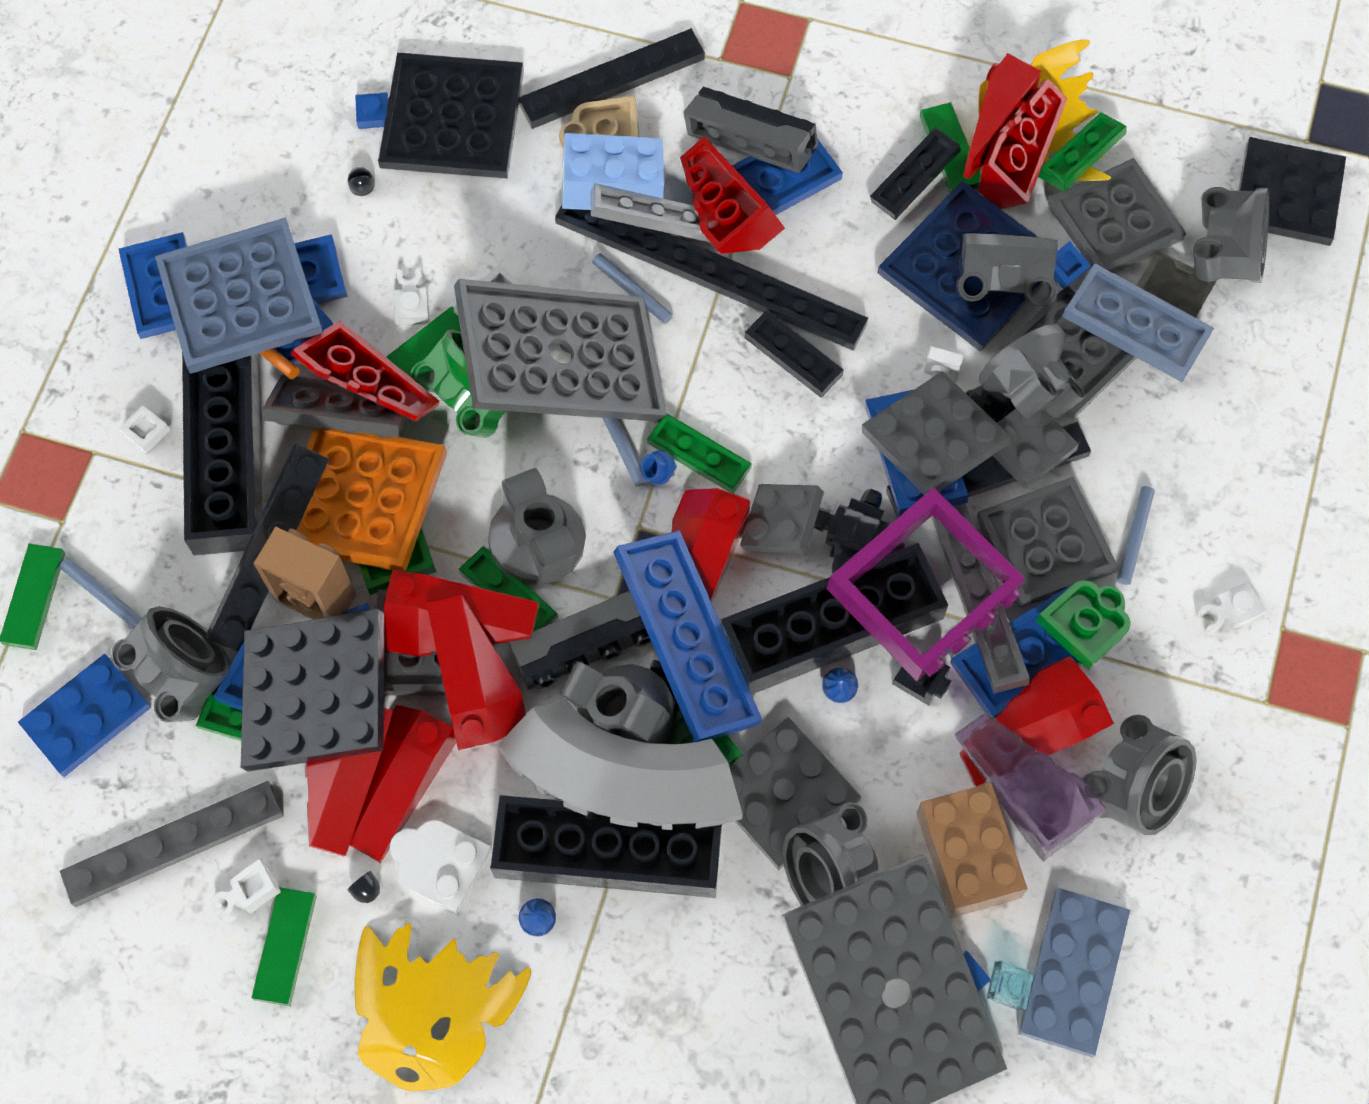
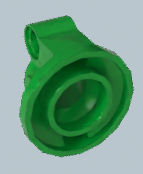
M454 329L447 330L429 355L423 361L416 363L411 370L410 377L428 392L436 393L443 402L457 412L456 425L461 433L487 438L496 432L499 420L506 411L473 409L461 332ZM434 371L435 377L430 384V374ZM479 414L480 424L475 428L474 421Z

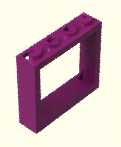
M933 487L830 576L826 589L918 681L926 673L931 676L934 672H938L945 664L943 658L951 650L955 654L959 653L971 641L968 635L976 628L980 631L986 629L996 619L997 616L994 612L1002 605L1006 609L1009 608L1022 595L1019 589L1025 577ZM931 516H934L1002 585L925 654L921 655L853 584Z

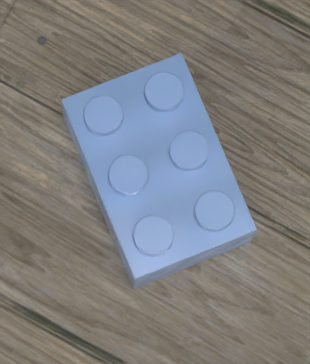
M565 133L562 159V209L591 210L590 193L594 183L663 199V138Z

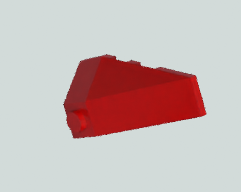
M338 321L325 329L322 334L312 337L292 350L291 355L317 376L414 421L419 420L439 406L440 401L341 321Z

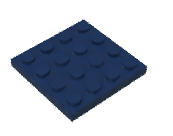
M961 181L878 266L877 274L981 352L1027 301L1023 293L988 291L978 301H966L958 295L956 283L962 274L961 253L963 234L1038 236L965 182ZM974 276L966 278L963 284L965 293L975 296L980 292L981 282L978 278ZM1042 281L1036 282L1032 286V295L1045 283Z

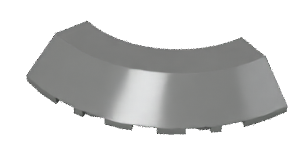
M567 699L532 708L499 744V751L521 778L526 776L537 785L538 792L543 795L549 793L563 800L564 807L588 816L589 812L610 817V823L637 827L638 822L662 826V829L672 830V824L696 823V828H702L742 819L743 813L729 764L712 739L670 745L644 743L611 734L590 723L571 706Z

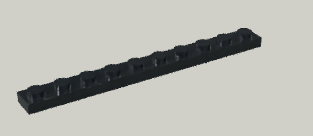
M562 205L555 215V222L558 225L761 312L768 310L780 320L854 351L868 324V317L675 235L591 216V210L562 209Z

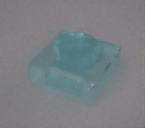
M995 961L986 998L1016 1010H1026L1034 973L1005 961Z

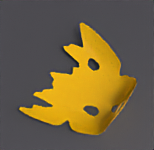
M1081 39L1053 47L1038 54L1031 63L1033 67L1042 71L1038 86L1043 80L1049 79L1067 98L1043 164L1049 160L1048 156L1051 152L1059 151L1076 135L1073 131L1075 127L1099 113L1096 109L1088 108L1085 101L1079 99V96L1087 89V83L1093 78V72L1060 79L1067 69L1081 61L1078 54L1090 45V40ZM987 80L983 81L979 88V115L989 83ZM1090 167L1077 180L1104 181L1110 180L1111 176Z
M410 922L403 928L396 929L386 947L383 946L370 926L364 927L357 952L354 980L356 1013L368 1020L367 1025L362 1031L358 1047V1056L361 1062L380 1077L403 1090L426 1091L454 1086L473 1068L485 1051L486 1037L482 1022H487L493 1027L505 1024L524 994L530 980L531 968L526 967L517 976H514L512 971L509 970L497 984L486 988L492 970L499 959L500 954L498 952H493L486 957L480 955L472 962L467 963L465 956L457 951L456 940L452 939L429 963H426L420 956L411 963L407 958L412 930ZM388 966L396 967L398 971L396 982L393 985L384 986V970ZM440 1018H451L449 1030L444 1039H433L431 1028ZM406 1046H412L416 1050V1055L404 1054L403 1049ZM399 1067L411 1068L418 1073L419 1079L414 1082L405 1081L397 1075L396 1069Z

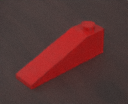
M1009 53L1006 54L1000 63L995 62L986 76V80L989 83L963 175L968 179L983 166L994 137L1038 87L1042 71Z
M1049 79L1041 82L994 137L983 164L978 191L1000 209L1028 204L1067 98Z
M705 136L680 157L687 184L691 188L694 198L693 205L698 212L701 222L699 223L701 232L720 254L760 250L785 229L767 203Z
M719 488L685 490L672 519L671 533L680 531L709 599L713 603L750 514V500Z
M393 570L384 602L385 651L418 657L433 655L432 652H436L426 606L428 601L462 594L492 645L532 638L539 603L430 575Z
M462 594L426 602L458 750L493 743L506 737L526 715L521 689L509 673L502 658L493 647Z
M1067 656L1038 671L1029 680V685L1016 697L1013 696L1006 704L1007 707L992 723H988L959 753L974 786L977 787L1079 743L1114 724L1099 690L1071 656Z
M396 704L390 719L384 751L381 752L349 846L381 864L390 850L392 838L403 829L454 748L456 739L453 727L422 710Z
M384 708V743L393 710ZM382 751L306 763L305 778H307L308 783L307 820L309 847L343 857L346 856Z

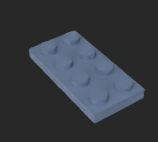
M1097 264L1093 265L1062 315L1063 318L1180 382L1184 381L1214 330L1212 326Z
M1057 887L1019 1035L1092 1058L1096 1055L1130 914L1129 909Z

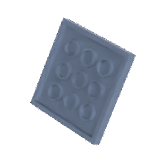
M286 217L155 256L185 363L190 374L323 333Z

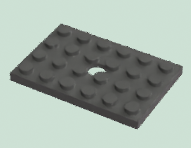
M458 279L455 283L454 291L473 409L658 422L661 418L667 416L644 297ZM559 343L565 352L571 354V361L569 363L556 361L550 355L549 344Z
M919 855L781 915L855 1104H931L1007 1070L929 863L924 855ZM893 979H902L908 983L910 988V996L907 1002L897 1008L885 1005L882 994L885 991L886 983Z

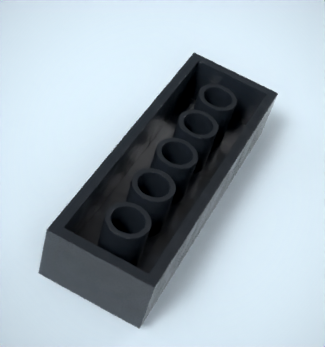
M182 352L184 541L194 556L245 551L263 512L259 362L256 355L253 354L190 374Z
M919 543L886 555L853 584L902 635L943 620L948 608L947 600ZM830 577L721 619V626L751 694L880 644L826 589Z
M500 795L490 869L494 878L716 898L722 824L696 828V823L672 824V830L662 829V826L638 822L637 827L610 823V817L589 812L588 816L564 807L561 800Z

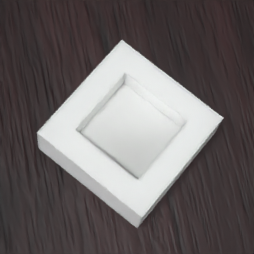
M930 346L924 373L934 377L943 371L952 381L956 382L963 355Z
M142 405L119 430L127 439L147 454L170 431V428L163 420Z

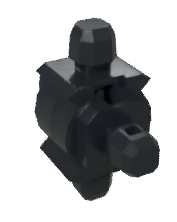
M874 489L866 490L860 501L851 498L848 507L840 504L835 515L831 514V510L819 508L814 528L821 532L824 530L828 531L825 544L832 546L830 557L834 558L831 568L832 574L889 526V523L882 521L885 510L880 509L882 494ZM902 541L890 553L905 548L906 543Z

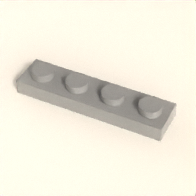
M596 183L593 185L590 193L591 216L710 242L701 232L699 215L693 205Z

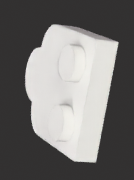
M436 820L425 822L418 830L403 829L394 835L390 843L391 855L399 863L397 876L402 886L406 890L456 915L459 913L492 851L490 845Z

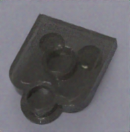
M1157 250L1137 286L1197 318L1217 280L1212 282L1201 281L1195 276L1193 267Z

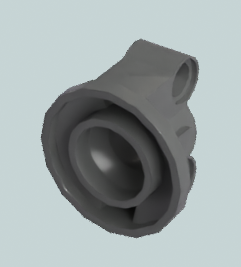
M1223 187L1207 189L1201 196L1202 224L1208 231L1207 237L1199 239L1193 247L1195 276L1205 282H1212L1218 279H1245L1252 283H1261L1267 252L1269 189L1257 188L1255 191H1231Z
M963 234L961 253L962 274L956 283L958 295L966 301H978L988 291L1023 293L1026 301L1031 305L1047 306L1054 301L1057 295L1054 273L1059 241L1013 235ZM969 276H974L981 282V290L975 296L968 295L963 289L964 281ZM1038 281L1044 282L1049 289L1048 296L1042 301L1036 300L1031 291L1032 286Z
M1057 324L1045 325L1016 339L997 353L979 374L978 381L984 390L1008 393L1016 409L1027 418H1031L1037 412L1045 409L1050 416L1059 419L1085 398L1084 390L1072 377L1060 359L1067 335Z
M536 468L502 480L503 505L492 518L488 535V544L493 560L509 576L521 582L535 585L559 581L573 572L583 557L586 539L581 517L570 504L554 495L547 494L542 476ZM541 519L551 523L552 526L546 530L538 531L528 527L525 521Z
M158 606L150 608L125 639L115 643L112 648V661L119 670L134 671L138 682L156 697L154 712L161 721L169 723L195 720L201 713L203 703L228 675L231 666L230 661L220 644L205 638L207 630L189 616L174 609Z
M576 662L559 692L561 696L578 708L577 712L590 723L611 734L638 742L665 744L671 736L676 721L675 698L668 684L651 669L634 664L613 666L600 674L591 667L581 662ZM625 692L627 702L621 713L615 716H605L604 713L608 703L613 697Z
M1138 714L1132 715L1122 722L1120 734L1123 741L1117 744L1111 751L1102 771H1092L1082 778L1080 791L1091 814L1095 817L1111 818L1144 835H1155L1171 823L1186 801L1194 780L1197 759L1195 747L1189 740L1153 725L1148 717Z
M853 802L845 803L828 811L821 818L794 827L786 835L783 846L784 868L790 887L801 906L880 873L875 851L862 833L867 827L868 819L866 812L860 805ZM841 817L846 822V828L842 824Z

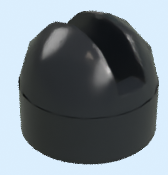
M354 168L348 175V186L354 195L366 196L373 191L375 187L374 178L366 168Z
M369 871L356 880L347 890L356 901L370 903L378 897L380 885L375 875Z

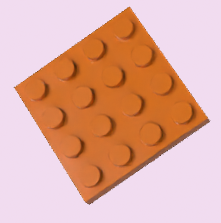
M327 428L313 429L306 448L329 458V461L297 531L308 538V542L320 546L323 543L331 546L339 552L342 561L406 572L447 455L445 445L401 437L382 438L375 434L359 432L350 434L343 430Z

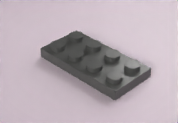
M286 375L280 376L262 408L263 421L276 422L280 425H303L313 429L343 430L350 434L358 432L375 434L382 438L399 437L408 418L328 380L304 377L290 379Z

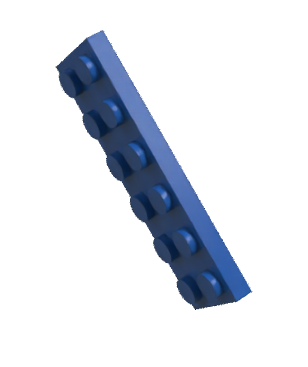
M680 531L617 546L613 553L693 741L713 740L758 726L763 719Z

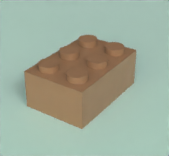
M275 527L254 562L274 601L309 618L319 619L342 615L343 612L348 610L356 596L351 578L345 570L346 567L340 559L339 552L327 544L321 543L320 546L308 542V538L294 529H289L286 532Z
M992 783L920 802L916 814L950 918L1022 898L1028 888Z

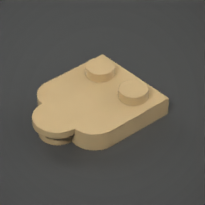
M635 96L586 102L579 105L573 112V121L566 123L562 127L559 141L563 148L565 133L640 137Z

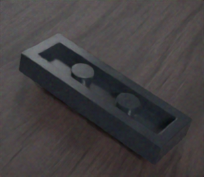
M935 127L870 195L871 202L896 220L961 152L960 144Z
M768 310L745 331L744 338L820 398L843 376V368Z

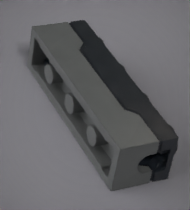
M704 86L683 112L689 136L698 139L705 136L712 144L796 173L801 172L818 148L815 123Z
M627 591L533 631L532 638L511 641L509 643L526 686L530 690L534 687L543 689L556 682V678L567 673L570 674L576 662L589 666L590 663L600 659L608 661L619 656L623 649L633 645L641 647L650 643L651 640L630 591Z

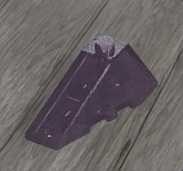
M984 713L955 733V737L985 782L992 783L998 801L1042 862L1073 841L1107 810L1082 778L1073 772L1069 773L1054 763L1051 757L1045 753L1041 754L1022 741L1021 737Z

